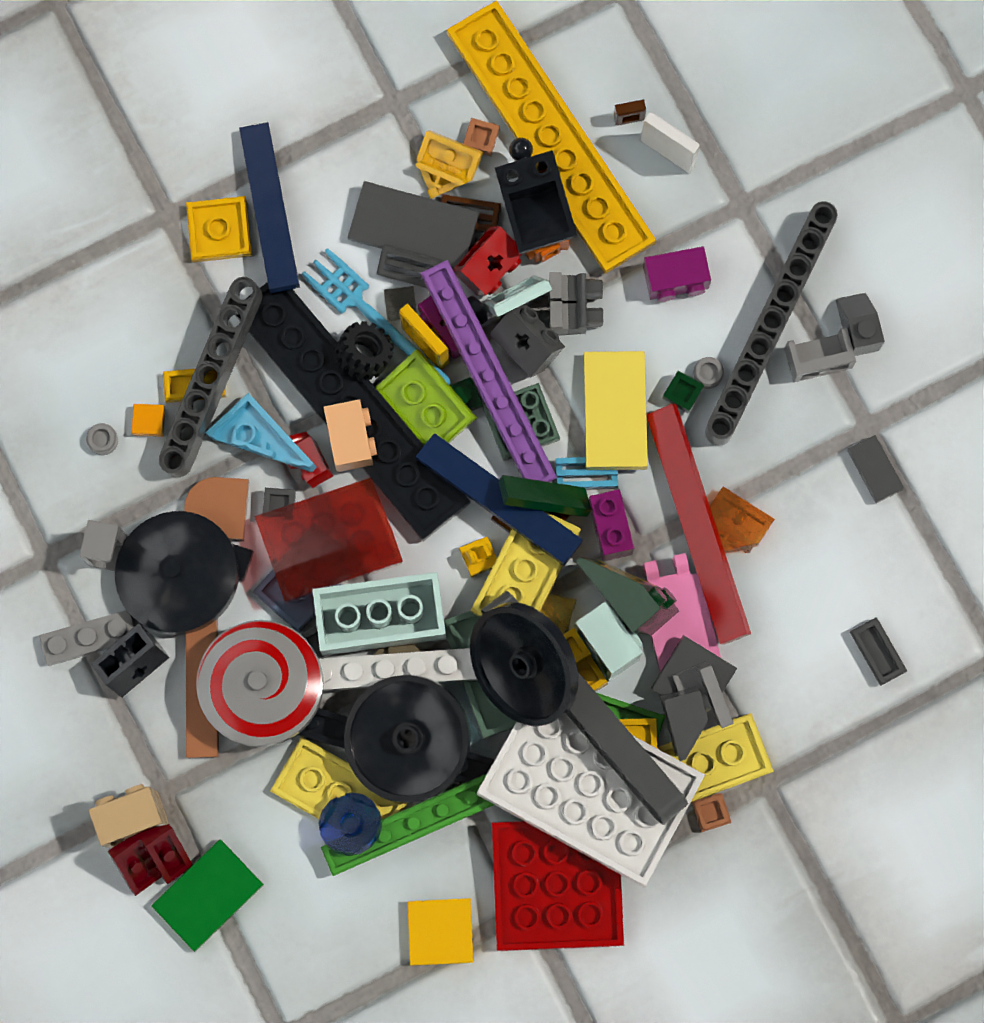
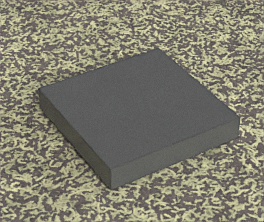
M683 635L651 686V689L661 695L677 692L678 690L672 675L708 662L712 665L723 693L737 668Z

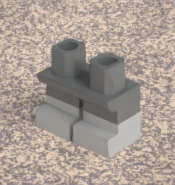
M549 272V283L552 288L549 291L550 329L556 332L557 335L586 334L587 328L602 327L603 308H587V299H602L603 281L586 279V273L562 275V272Z

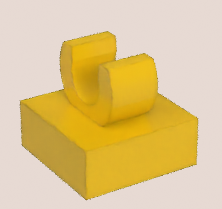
M488 536L459 548L471 578L491 570L497 559Z

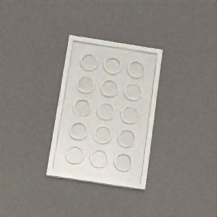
M564 714L554 722L544 726H528L516 722L477 791V795L645 888L705 775L634 736L681 791L688 802L684 809L666 824L662 825L652 816L572 720Z

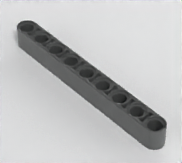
M818 202L812 207L710 416L705 435L707 440L713 445L721 446L728 443L820 256L838 216L837 209L830 202ZM823 214L829 219V222L826 224L819 223L815 215ZM811 240L816 244L817 248L809 250L803 246L802 241ZM799 266L803 269L804 274L796 276L791 273L790 267ZM787 292L792 300L782 302L778 299L777 293ZM774 318L779 323V327L774 329L767 327L764 319ZM761 344L765 347L766 353L764 355H757L752 351L751 346ZM747 370L752 373L754 379L749 382L743 381L738 376V372ZM736 397L739 399L741 406L730 408L727 406L725 399ZM716 423L724 424L728 429V433L717 435L713 431L712 426Z
M504 591L484 607L481 612L484 614L503 603L519 602L511 593ZM578 672L576 699L566 715L660 824H666L688 805L686 798Z

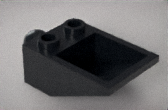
M522 137L514 139L510 144L509 153L516 161L495 167V172L519 254L578 237L553 150L532 156L533 146L528 139ZM547 168V170L544 173L537 172ZM517 177H518V179H517L516 181H514V182L508 181V180H510V179H514V178H517Z

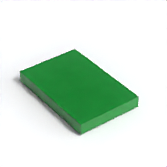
M220 839L151 907L196 952L264 884Z

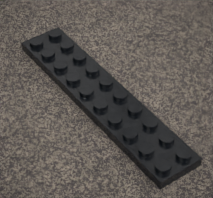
M268 282L260 287L262 301L249 333L326 426L324 406L360 399L362 408L368 407L371 426H366L368 438L374 437L377 455L372 456L373 465L361 468L424 542L471 504V501L465 494L416 460V455L424 445L365 376L362 380L357 379L356 374L350 376L347 368L343 370L340 367L342 362H337V354L335 353L337 341L295 291L291 289L270 293ZM235 315L236 318H237L239 321H241V316H240V315Z

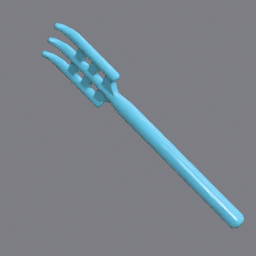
M327 248L325 252L339 267L334 274L317 260L313 262L328 279L323 285H320L305 271L302 272L307 282L341 314L346 311L347 307H357L370 322L377 325L378 329L383 328L385 330L384 334L389 335L391 341L407 356L417 349L372 306L363 301L362 292L369 288V284L331 250ZM346 273L349 277L342 283L339 278ZM355 282L359 286L352 292L349 287ZM334 284L337 289L330 294L327 290ZM342 294L346 295L347 298L342 303L337 300ZM427 358L444 380L450 384L451 379Z

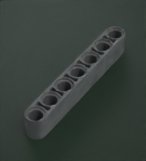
M239 277L230 285L159 455V465L162 470L174 477H183L192 469L206 435L205 432L209 428L262 301L261 289L248 277ZM245 287H252V295L248 299H240L241 290ZM240 315L241 321L239 325L233 328L228 327L230 317ZM221 343H229L228 352L223 356H217V347ZM209 371H217L215 382L206 384L204 380L206 374ZM201 398L205 399L204 409L197 413L194 412L193 404L195 401ZM189 426L193 427L194 433L191 439L183 441L181 438L183 429ZM174 455H181V465L176 469H171L170 459Z

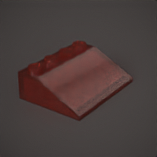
M371 477L255 516L284 604L313 595L312 589L345 584L401 565L403 562L390 523Z

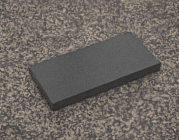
M364 181L347 238L348 240L382 249L384 244L436 257L442 259V262L448 260L451 267L454 268L470 249L479 212Z

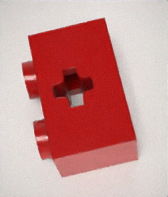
M492 226L453 268V271L476 295H491L502 284L500 279L505 273H510L517 268L521 262L519 257L522 254H519L516 241L500 226ZM488 258H493L491 261L493 268H487L490 264L487 260Z

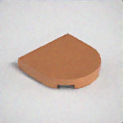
M224 477L206 478L195 484L189 491L185 500L184 510L199 514L213 521L230 540L244 541L249 480Z

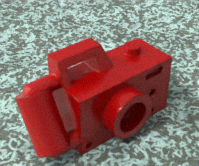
M306 431L289 435L295 444L317 466L313 472L300 469L303 474L301 475L303 481L305 480L314 488L333 477L317 442ZM288 465L290 469H298L297 467Z

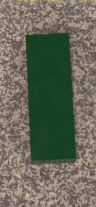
M502 475L498 482L504 505L588 517L592 511L584 487Z

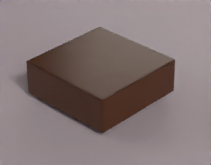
M644 99L615 105L613 114L615 125L643 121L646 113Z

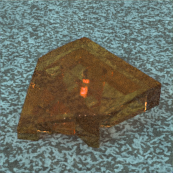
M724 486L710 505L725 553L737 551L750 553L753 547L759 545L775 520Z

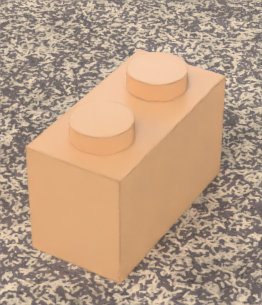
M360 399L324 406L337 472L373 465L372 456L377 455L374 437L368 438L366 426H371L368 407L362 408Z

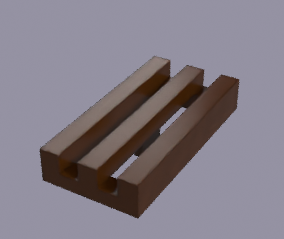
M442 194L441 202L494 211L493 215L479 213L478 220L492 223L491 225L477 223L475 227L476 232L485 233L490 227L498 225L501 203Z

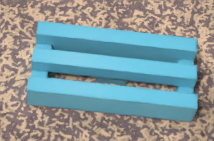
M586 457L556 458V483L584 487L585 489L618 488V470H562V466H586ZM611 476V480L563 482V477Z

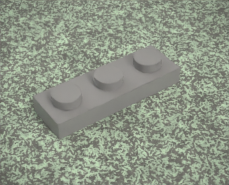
M125 610L41 634L39 637L46 664L52 666L108 650L133 629L135 625L133 617Z

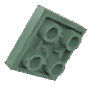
M539 383L514 391L541 446L544 447L560 441L559 433ZM482 403L484 413L503 461L511 459L512 457L485 403Z

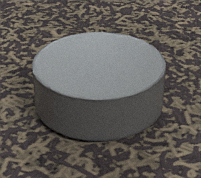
M713 357L700 359L693 370L694 380L703 384L705 389H712L718 386L724 376L723 365Z
M100 423L89 429L86 441L94 453L108 455L116 449L118 435L110 425Z

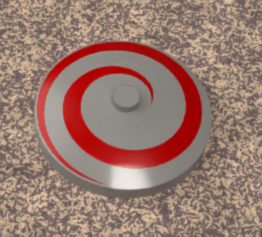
M268 620L243 622L220 634L204 653L199 664L196 680L199 704L211 725L228 739L253 747L277 745L299 734L315 716L321 703L324 687L322 667L317 654L309 642L294 629Z

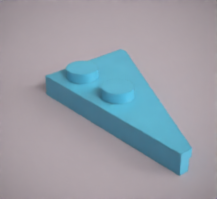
M249 393L205 432L213 440L309 472H313L317 468Z

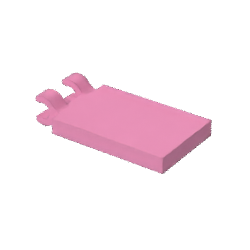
M686 553L675 555L672 558L676 574L659 577L656 560L645 562L642 565L646 581L662 589L664 587L667 588L676 598L674 604L679 609L675 616L653 635H650L659 672L663 669L683 635L721 658L706 599L697 573L690 575Z

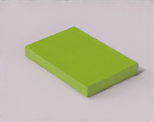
M418 349L411 353L375 387L423 445L427 443L434 433L450 443L477 419Z

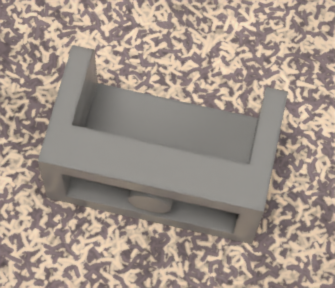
M847 327L841 328L837 335L796 345L794 340L787 341L784 348L794 383L849 370L856 363Z
M88 520L80 557L90 567L115 571L119 551L128 536L118 525Z

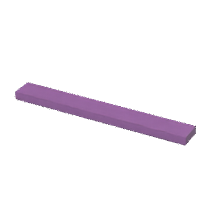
M446 260L421 272L420 275L521 477L546 482L556 480L557 476L449 261Z

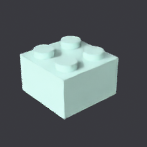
M607 601L575 622V630L608 681L639 661L643 653L641 651L643 643L636 633L627 631L623 625V620L613 607H610Z

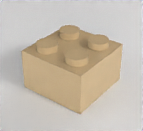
M140 784L125 790L126 795L123 797L114 798L112 795L95 801L96 807L88 810L100 845L111 849L138 833L169 824L158 791Z

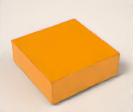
M133 404L132 435L163 437L165 406Z

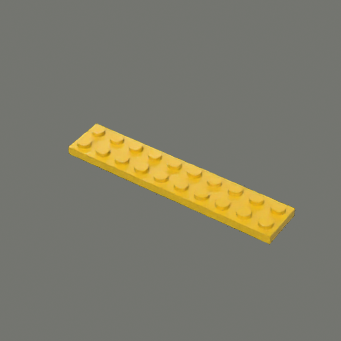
M498 1L492 2L448 28V37L514 137L526 138L532 143V156L553 150L576 231L603 272L607 274L656 244L655 237ZM547 168L537 172L544 173L547 170Z

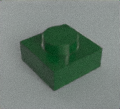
M677 371L662 399L671 404H676L679 409L689 413L704 385Z
M471 377L450 385L471 411L482 407V402Z

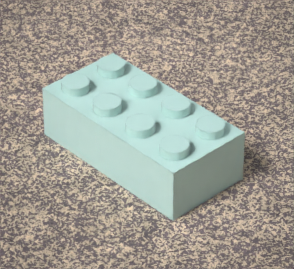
M437 572L312 589L319 647L323 656L446 639Z

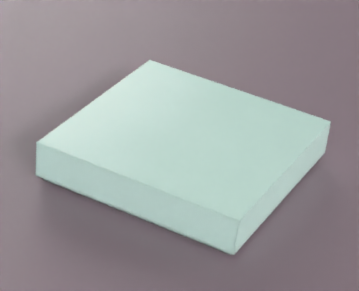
M534 275L484 300L483 304L487 312L499 317L551 291L552 288L548 280Z

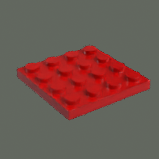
M525 821L492 822L497 951L624 946L621 874Z

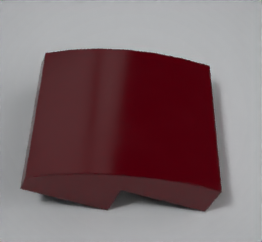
M169 824L138 833L107 851L127 886L135 896L160 878L166 884H169L193 866Z

